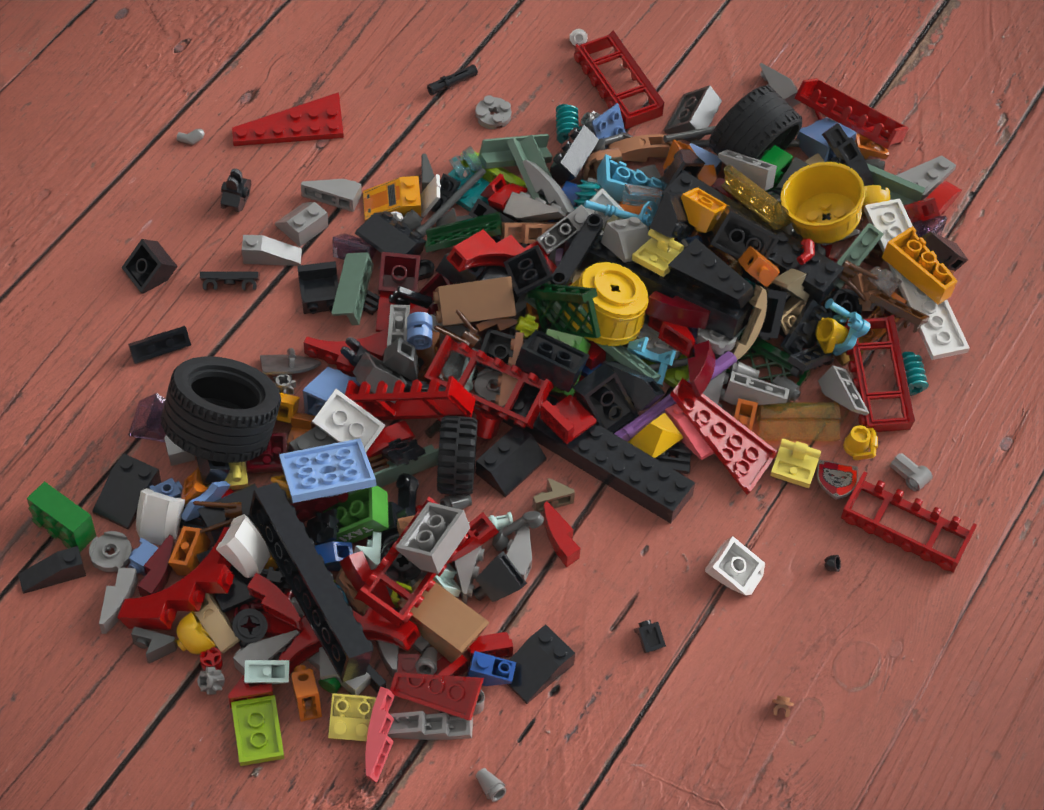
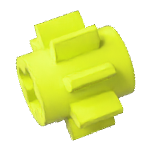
M530 314L525 315V317L520 316L517 320L518 323L515 325V330L524 333V338L526 339L538 329L539 323L534 322L536 317Z

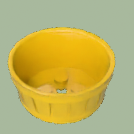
M836 162L813 163L802 167L788 178L781 191V204L794 230L804 239L810 238L814 243L820 244L833 243L844 239L857 227L861 219V209L865 197L864 183L855 170L844 164ZM823 214H825V215L831 214V215H830V218H831V219H830V220H828V219L822 220V219H823V216H822V215H823Z
M596 263L585 269L581 276L570 286L596 288L598 296L593 298L601 334L599 338H585L608 346H622L628 344L629 341H634L641 332L644 324L645 310L648 306V292L643 281L628 268L615 263ZM571 303L568 304L573 311L576 309ZM583 304L582 307L588 313L587 304ZM564 311V315L569 320L570 316ZM578 313L577 316L583 322L585 318L580 313ZM573 321L572 325L578 330L580 327ZM587 323L586 326L593 332L591 325Z

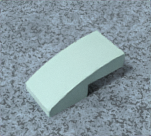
M450 563L446 564L447 567L441 576L435 575L433 580L455 597H459L461 589L453 580L456 571Z

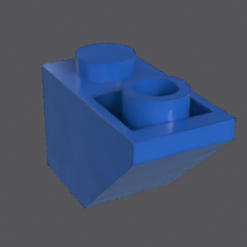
M332 541L315 545V549L323 557L324 565L328 571H340L341 565L339 562L348 555L353 554L352 542Z
M474 651L469 662L466 677L484 678L483 686L511 684L516 662Z

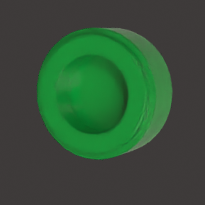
M335 677L323 680L320 678L318 681L319 685L330 693H337L341 687L340 682Z

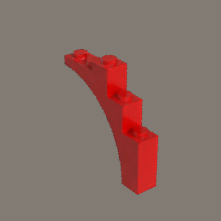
M484 229L455 245L446 258L459 272L482 265L505 267L503 262L538 245L548 262L552 274L557 268L548 258L551 252L547 255L538 241L523 248L512 235H509L496 243Z
M410 303V314L414 312L429 314V309ZM388 327L371 336L357 339L368 352L382 361L384 359V351L387 348ZM306 337L303 342L304 354L311 358L324 360L329 364H335L337 369L344 374L355 377L353 374L355 367L340 352L343 346L350 348L345 343L346 341H325Z
M224 527L210 553L193 571L172 586L157 593L140 598L124 599L117 618L128 629L138 627L142 629L170 630L177 611L199 612L206 593L228 594L235 575L230 571L232 564L216 548L230 527Z
M368 607L364 616L353 610V616L362 625L363 633L367 640L383 641L408 651L421 635L417 625L410 620L406 625L402 622L396 628L393 623L370 607ZM305 615L301 618L303 624L301 633L293 639L292 644L286 651L281 653L278 659L289 660V675L296 666H299L312 655L319 652V648L322 647Z

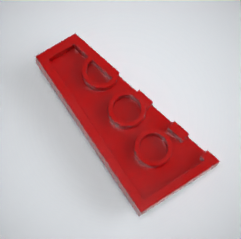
M395 672L390 691L395 696L470 721L484 678Z

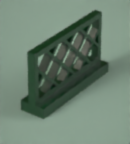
M500 212L426 229V253L455 246L483 229L490 237L501 235L502 220Z
M542 284L528 292V296L535 299L542 332H547V329L581 337L599 338L601 336L593 298L598 296L596 288ZM542 300L548 305L547 309L543 305ZM556 301H557V302L560 304V306H561V309H560V310H559V308L554 304ZM569 303L576 308L574 311L568 306ZM583 304H587L588 313L582 307ZM551 309L557 315L556 318L550 313ZM564 311H566L567 314L570 316L569 320L563 314ZM578 313H580L585 318L583 322L577 316ZM546 318L552 323L551 327H548ZM559 320L566 325L565 328L559 324ZM573 321L580 327L578 330L572 325ZM587 323L591 325L593 332L586 326Z
M744 330L740 334V338L738 339L739 341L744 333ZM759 337L756 338L748 350L749 354L743 355L737 360L738 362L739 360L750 358L752 368L756 370L767 368L769 376L758 378L762 381L770 380V383H772L773 379L778 375L781 377L794 376L790 374L794 365L788 362L791 355ZM762 357L765 360V364L755 366L753 358ZM778 366L781 368L782 373L772 375L770 367ZM811 369L804 371L803 375H798L799 381L796 383L798 386L801 387L804 381H807ZM786 402V403H778V404L781 405L782 407L786 408L789 403Z

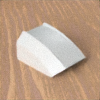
M147 488L141 490L136 516V531L139 538L161 545L169 535H172L175 542L185 499L160 494Z
M243 514L233 519L230 528L223 540L218 544L216 550L244 577L250 578L256 573L261 574L270 558V553L258 529Z
M732 536L717 549V552L706 566L705 572L730 589L743 595H751L763 577L765 562Z

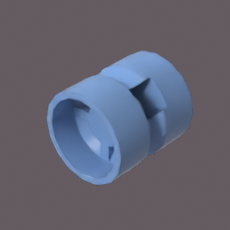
M414 312L407 317V342L415 346L417 350L427 349L432 345L433 318L431 315L425 312Z

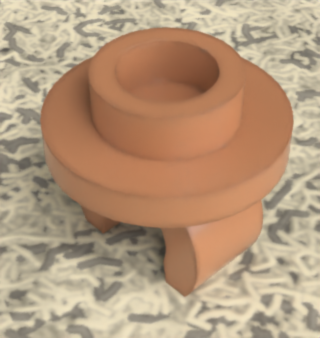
M777 695V699H772L773 703H777L773 708V714L777 716L778 709L784 708L785 717H789L790 709L788 706H794V703L790 702V697Z

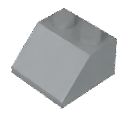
M316 202L302 203L275 222V226L301 247L328 227V213Z
M630 217L607 222L601 243L623 262L632 261V254L651 237L648 236V227L639 218Z

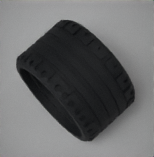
M760 86L739 100L719 121L709 138V148L717 156L718 153L728 149L760 160L764 152L770 150L774 145L784 151L787 149L802 127V117L771 86Z

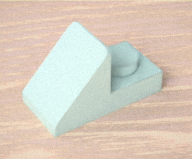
M373 531L372 538L367 540L366 546L357 545L354 549V553L363 551L371 570L377 568L380 563L381 532Z
M245 660L244 683H272V685L289 683V660Z

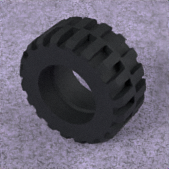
M446 415L442 418L437 468V491L441 494L468 496L473 493L477 441V420L474 417Z

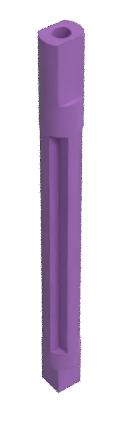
M727 351L715 360V368L711 380L737 362V358L732 352ZM669 394L614 434L625 441H629L649 423L665 413L666 408L676 404V402Z

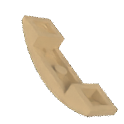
M757 284L754 289L755 296L749 301L754 306V310L740 341L736 340L734 348L729 350L736 356L737 360L753 345L764 323L767 310L766 289Z

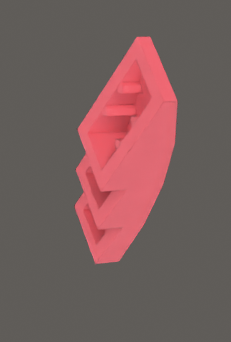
M381 686L372 709L365 751L366 776L375 783L379 779L394 742L387 735L394 721V718L388 712L395 695L389 689Z

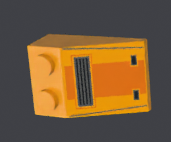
M419 176L399 177L364 190L365 221L374 213L383 211L390 213L400 212L405 216L407 212L414 210L421 217Z

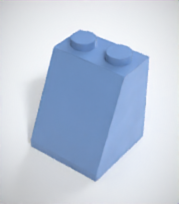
M826 117L822 120H817L807 127L801 128L796 139L799 140V147L809 158L818 153L825 162H829L836 155L822 134L838 122ZM840 124L848 138L852 137L855 142L857 133Z
M327 367L303 390L305 413L316 416L335 389L345 395L349 380L354 381L359 387L361 385L356 381V377H350L338 369Z

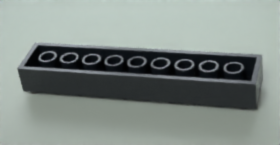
M683 170L662 193L661 201L665 192L685 193L698 187L780 236L768 260L779 268L780 273L778 276L789 269H796L806 273L802 283L803 291L809 294L808 299H814L818 305L824 301L839 283L844 267L816 250L814 257L804 265H800L797 262V257L804 252V249L801 248L803 245H800L801 241ZM711 231L702 234L708 237Z
M578 232L566 240L562 258ZM600 234L579 269L584 271L593 264L602 262L615 263L626 267L643 281L648 297L654 291H657L670 298L675 296L681 297L711 311L706 328L730 339H733L747 325L753 307L748 302L740 309L719 299L718 296L703 291L702 288L694 284L691 285L685 282L682 278L671 275L670 272L662 277L634 261L623 262L601 243L603 235Z
M525 383L511 411L526 417L540 389ZM550 395L546 399L552 405L560 402ZM540 413L533 424V429L525 427V430L533 435L537 443L670 524L693 496L695 482L597 423L568 444L540 418ZM509 418L507 421L503 420V422L508 424L509 426H515L514 420H511Z
M277 482L254 489L249 516L264 539L270 554L340 680L345 682L365 675L373 652V645L370 640L366 639L362 625L354 618L351 606L346 604L342 590L337 588L332 573L325 567L323 557L317 553L314 541L308 537L303 522H300L297 518L294 506L289 504L286 492L280 488Z

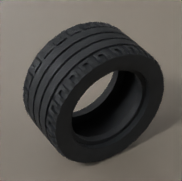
M204 356L192 358L177 366L171 375L161 415L162 428L166 436L175 445L194 456L222 463L249 461L261 455L269 445L281 404L280 392L267 375L245 363L222 357Z

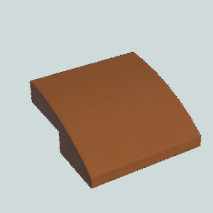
M500 318L484 321L473 327L478 330L477 333L488 328L502 331L518 322L516 319Z

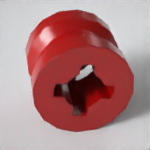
M212 647L200 653L201 666L204 671H206V667H215L216 670H221L223 661L219 649Z

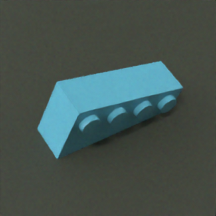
M605 154L597 168V183L601 185L597 189L598 191L603 188L614 200L631 202L633 206H638V203L646 204L648 201H653L659 207L662 193L664 192L661 180L655 177L650 179L644 172L638 169L633 171L626 167V163L612 161L611 156Z

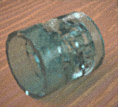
M471 146L463 150L461 156L456 155L449 160L461 180L470 176L471 171L476 172L484 166ZM465 160L469 166L466 169L461 164V161Z

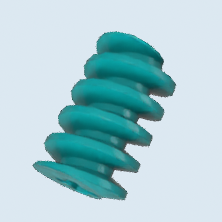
M560 104L556 107V138L561 144L568 140L570 137L568 134L573 128H579L578 108L573 105Z
M580 180L583 184H579L577 187L581 191L575 192L580 199L574 200L578 204L574 209L581 204L584 206L585 201L590 200L597 193L595 189H599L601 185L595 182Z
M914 352L902 353L910 395H916L925 391L929 385L926 382L927 377L925 376V369H923L922 356L915 355Z

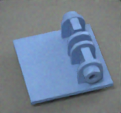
M618 103L592 121L593 130L598 139L617 135L620 132L626 133Z

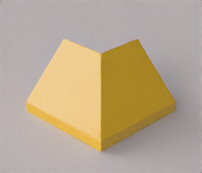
M663 413L637 433L628 443L656 458L683 439V436L666 413Z

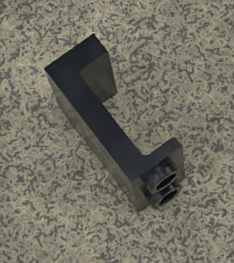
M336 261L297 266L303 313L332 312L338 288Z
M756 282L757 285L766 289L767 293L766 315L758 336L763 340L778 339L787 292L773 284L765 287L760 282Z

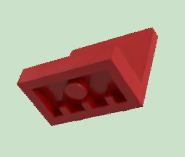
M572 395L567 396L556 405H552L548 400L541 404L540 418L566 444L596 424L597 420Z

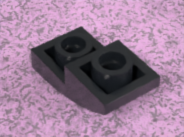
M443 173L440 179V199L432 207L431 211L436 212L458 190L461 181Z

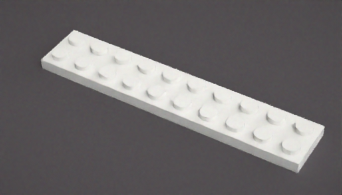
M900 199L864 206V212L869 223L884 234L878 242L883 253L888 241L913 226ZM888 263L901 294L907 301L906 305L930 316L928 322L921 325L919 333L931 360L968 353L970 347L948 300L938 305Z

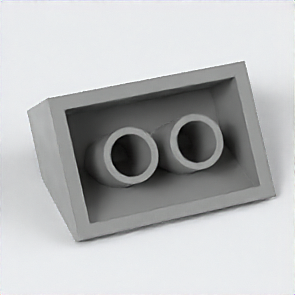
M428 502L399 541L396 550L419 569L439 574L470 529L464 510Z

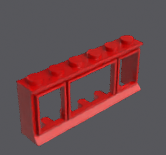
M614 30L607 36L581 45L576 44L575 61L581 65L584 74L588 75L592 86L596 87L601 99H604L607 103L608 109L617 103L619 104L625 129L663 116L665 102ZM612 46L614 48V53L594 60L589 55ZM621 58L623 67L629 69L632 80H637L640 86L617 94L598 68V65ZM645 92L648 96L649 106L629 112L621 101L622 99Z
M817 78L803 80L794 98L886 149L892 144H901L909 129L907 126Z
M894 314L889 317L864 319L870 323V329L886 328L887 341L859 343L857 338L855 346L845 351L850 359L848 368L849 372L853 375L852 381L869 411L867 416L859 414V425L866 428H874L875 432L910 430L915 422ZM847 318L844 327L849 331L850 327L847 324L850 322H848L849 318ZM890 349L897 391L868 393L860 351ZM900 398L903 418L873 419L870 400Z
M446 335L424 376L429 381V384L432 379H436L439 381L440 386L446 387L447 382L438 377L451 352L454 351L470 358L459 380L463 387L466 385L477 362L518 380L505 407L470 393L476 399L475 403L480 405L479 408L488 413L494 411L503 420L507 421L508 418L514 420V424L523 429L526 426L533 429V424L541 410V404L546 401L550 391L555 387L548 379H545V381L541 380L531 372L529 374L525 373L515 365L509 366L497 357L493 359L487 356L485 352L481 350L475 351L463 342L459 344ZM525 383L540 389L526 417L511 411Z
M449 376L445 391H439V381L432 379L428 391L421 392L422 383L416 379L412 382L410 392H404L405 384L401 380L395 382L393 393H386L388 385L384 381L378 383L375 394H369L371 388L369 383L364 381L359 387L352 380L348 381L345 392L348 398L378 420L443 418L446 415L472 417L476 401L453 376Z
M864 471L843 509L841 519L850 525L862 528L868 534H874L882 538L887 543H893L901 547L906 552H912L920 556L924 561H930L939 565L943 570L954 573L977 524L973 523L971 529L968 530L959 525L961 519L957 516H953L952 520L949 521L940 516L942 510L938 507H934L933 511L930 512L921 507L923 501L919 498H916L911 503L903 499L904 492L900 489H897L895 494L884 490L885 483L881 480H878L876 485L865 481L867 472ZM861 490L884 500L873 520L851 510ZM889 503L936 525L926 545L879 523ZM941 529H945L964 539L955 559L932 548Z
M430 497L427 498L354 598L364 602L393 623L396 628L402 622L406 625L413 615L410 610L413 606L419 607L424 600V597L421 596L423 592L431 590L436 583L433 580L435 575L440 577L447 567L444 565L439 574L428 572L413 594L385 575L387 569L400 553L396 550L397 544L428 502L438 504ZM466 534L459 545L462 546L469 535ZM455 549V551L449 558V561L453 559L458 550ZM379 581L407 600L399 613L371 593Z

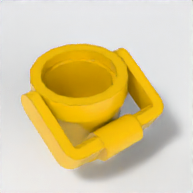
M827 317L818 321L815 336L825 354L833 353L835 344H842L846 340L849 331L836 320Z
M861 425L853 427L845 438L844 450L853 457V460L874 458L878 448V437L874 428H866Z

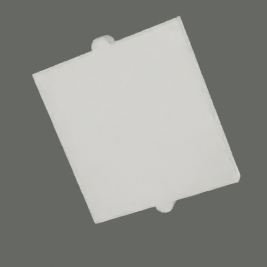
M438 174L434 176L421 193V217H425L440 199L441 185L440 175Z

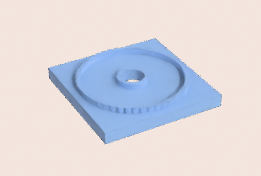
M360 438L279 454L293 503L321 497L337 496L350 491L377 486L376 478Z

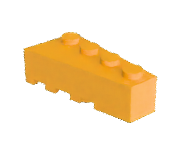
M912 226L888 241L882 258L939 305L951 297L958 281L943 263H939L936 259L937 255L934 251L930 252L926 247V241L922 237L919 238L917 236V230Z

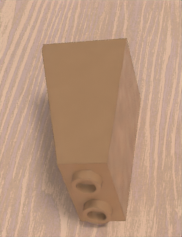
M511 276L439 286L435 289L436 292H433L434 304L438 306L436 322L440 323L442 327L465 325L457 315L456 310H459L470 324L500 318L511 319L516 316Z
M420 579L411 588L413 590L412 594L422 582ZM435 583L429 592H423L421 596L424 597V600L418 608L413 606L410 610L413 615L409 619L417 625L421 636L450 663L459 658L490 623L438 583ZM403 597L397 602L399 607L396 611L398 613L407 602Z

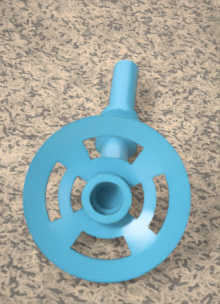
M586 200L584 203L585 208L602 212L609 217L613 214L623 219L637 217L648 227V230L658 210L657 204L653 201H648L643 206L639 215L619 210L618 207L608 204L605 206Z

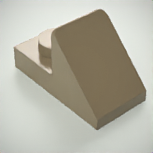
M789 269L772 281L773 284L793 297L805 302L809 297V294L803 291L804 287L802 286L806 273L796 269Z
M548 478V492H541L533 496L532 507L534 511L543 512L546 501L553 508L573 504L575 491Z

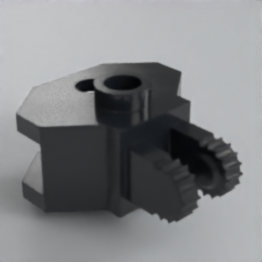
M234 168L231 170V175H229L227 181L222 184L221 192L223 194L220 205L223 209L228 206L235 207V212H240L247 202L252 184L250 179L243 178L242 172L239 169Z

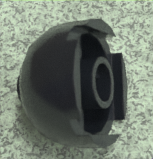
M834 290L823 301V307H825L827 300L832 298L833 302L850 313L856 312L861 315L862 304H859L858 300L859 296L853 290ZM830 308L826 309L829 317L832 319L834 315H839Z

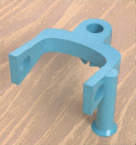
M832 298L827 300L825 308H830L839 314L834 315V320L842 325H845L847 318H849L848 322H850L847 324L850 329L846 340L842 344H835L833 354L838 356L852 349L856 344L857 338L868 333L870 323L862 319L858 313H850L833 302Z
M648 337L629 341L627 350L635 354L639 359L660 363L658 374L661 377L657 384L660 387H664L663 381L668 365L672 366L676 351L671 350L662 354L646 349Z

